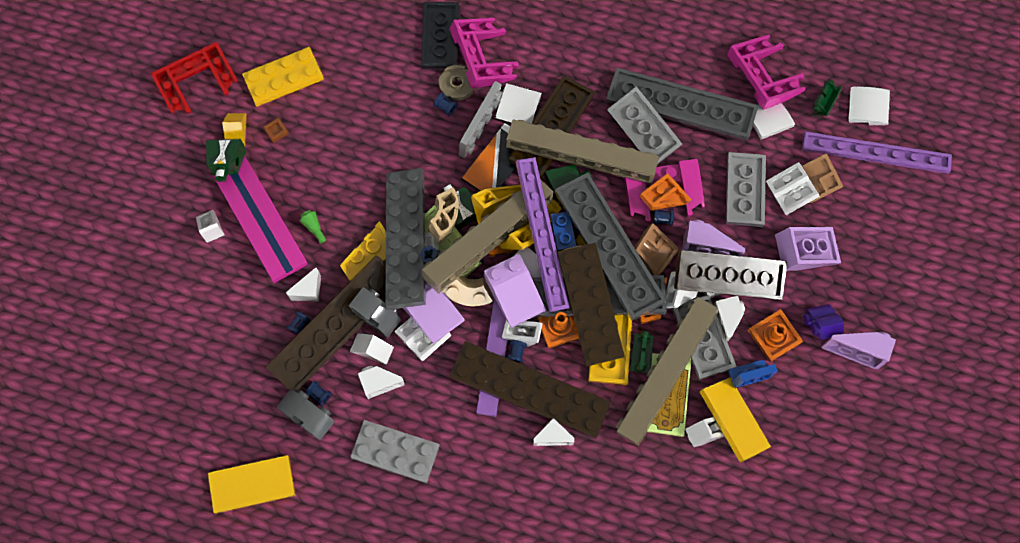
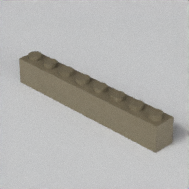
M512 120L506 143L507 148L652 184L659 156L651 152H641L631 147L625 148L615 143H605L595 138L589 139L579 134L565 133L560 129H550L540 124L527 123L524 120Z
M541 180L547 206L552 202L553 191ZM522 189L519 192H514L507 202L499 204L492 214H487L477 226H472L466 235L462 238H457L451 247L447 250H442L435 260L429 261L424 265L422 269L423 278L438 294L508 238L509 234L515 232L528 221Z
M697 297L695 302L691 301L686 309L688 314L685 318L681 317L676 326L679 329L675 335L672 333L666 343L668 344L667 349L659 353L656 359L659 361L655 368H650L646 376L649 379L645 385H640L636 392L638 397L635 402L632 400L626 409L628 411L626 417H621L616 425L618 429L617 434L636 446L640 445L718 314L717 307Z

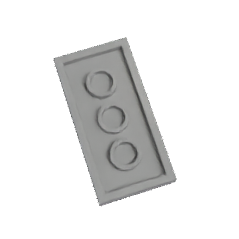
M496 81L493 83L460 141L458 155L464 159L467 154L472 153L476 138L480 139L485 123H489L493 109H497L500 104L502 84Z
M637 86L607 109L639 151L651 152L659 156L657 164L683 145Z
M728 152L725 224L763 227L765 225L766 155Z
M709 295L701 297L704 301L712 304ZM691 301L677 308H672L677 324L681 317L685 318L688 314L686 309ZM717 315L691 357L698 380L737 367Z
M364 420L350 458L427 483L440 444Z

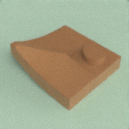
M827 153L802 165L820 196L808 204L844 187Z
M653 223L648 225L634 247L651 275H660L679 250Z

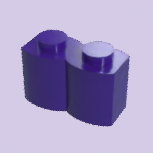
M830 304L806 309V314L803 316L805 325L809 326L813 335H816L820 340L830 338L832 335L844 334L843 321Z

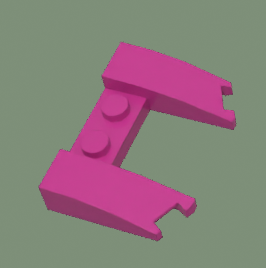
M495 18L453 20L449 28L454 43H459L468 68L466 76L471 88L491 86L495 81L504 83L515 80L517 75L512 74V71L517 69L518 61L487 64L478 42L479 40L505 35L506 30L504 28L497 30L492 25Z
M769 34L732 45L727 54L734 67H740L756 91L754 97L763 110L787 101L806 89V87H800L799 81L804 79L803 73L773 82L759 60L784 47L781 42L775 46L769 43Z
M698 159L679 161L675 165L656 167L652 184L623 177L630 217L633 218L634 213L646 216L645 222H651L649 207L639 196L646 188H649L667 173L677 184H681V188L692 199L689 204L685 205L687 217L693 215L692 209L699 204L701 208H704Z

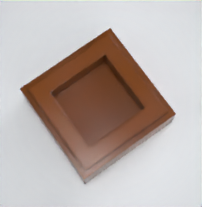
M279 117L263 126V129L273 143L289 134Z

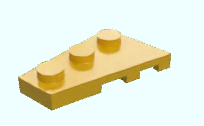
M380 221L375 225L372 232L366 235L364 241L340 265L349 281L375 255H378L386 262V230Z

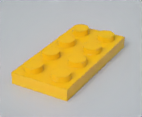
M310 47L242 74L256 107L324 80Z

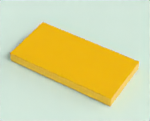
M614 315L625 357L589 366L588 382L628 385L632 320L629 315Z
M731 377L700 391L740 463L771 447L738 389L734 387Z
M288 455L208 473L213 512L215 514L296 496Z

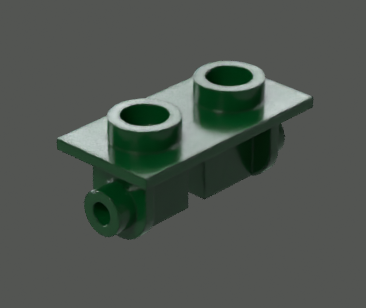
M831 79L825 81L821 89L822 94L818 95L812 105V116H828L843 87L835 86V82Z
M642 331L641 334L635 333L630 371L648 373L650 370L654 336L649 335L647 331Z

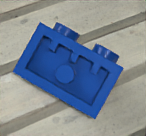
M567 212L551 214L557 250L562 251L576 247L572 222Z
M760 360L731 368L728 372L734 387L739 388L770 379L778 370L775 364L768 366L765 360Z

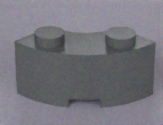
M363 287L349 307L356 315L367 322L372 329L388 339L401 321L397 315L399 311L397 309L388 310L386 304L379 299L380 295L373 289L368 291Z
M290 389L276 408L312 436L321 440L335 422L329 417L331 412L323 406L319 409L308 401L309 396L301 390L297 393Z

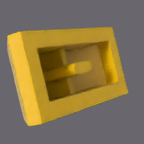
M246 113L227 114L222 122L225 139H241L245 146Z

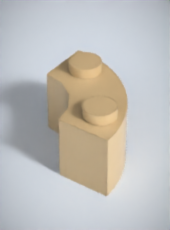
M453 187L436 196L435 206L437 214L430 220L428 229L438 244L442 243L451 234L457 220L459 202Z
M461 275L442 291L452 301L466 306H481L493 302V294L484 278L468 279Z

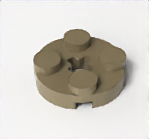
M449 66L439 77L440 91L449 100L461 101L471 97L475 88L470 87L466 76L468 69H465L464 66ZM455 80L462 82L459 86H455L452 83H455Z

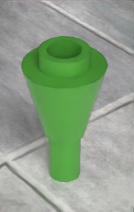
M308 210L301 214L299 222L315 235L320 244L324 243L326 238L321 232L316 212Z

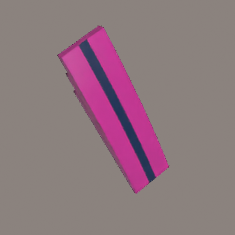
M244 157L238 174L227 175L225 182H216L272 281L276 283L308 265L247 158Z

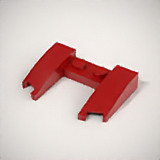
M217 42L150 73L172 114L180 110H185L186 114L192 113L177 83L205 69H211L225 96L230 93L228 89L233 82L238 83Z

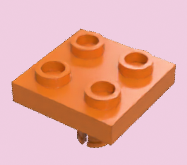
M781 309L748 329V332L769 362H772L803 342Z
M559 312L555 317H537L538 322L543 324L541 330L548 349L579 339L573 316H567L564 312Z

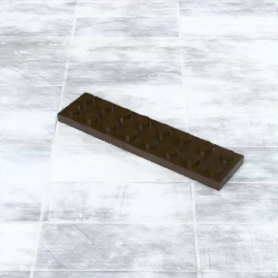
M375 255L265 366L289 390L293 389L297 392L365 323L349 307L363 287L368 291L373 289L380 295V300L386 301V263L378 255Z
M467 341L464 342L449 377L546 419L552 420L554 418L559 424L594 439L599 434L611 401Z

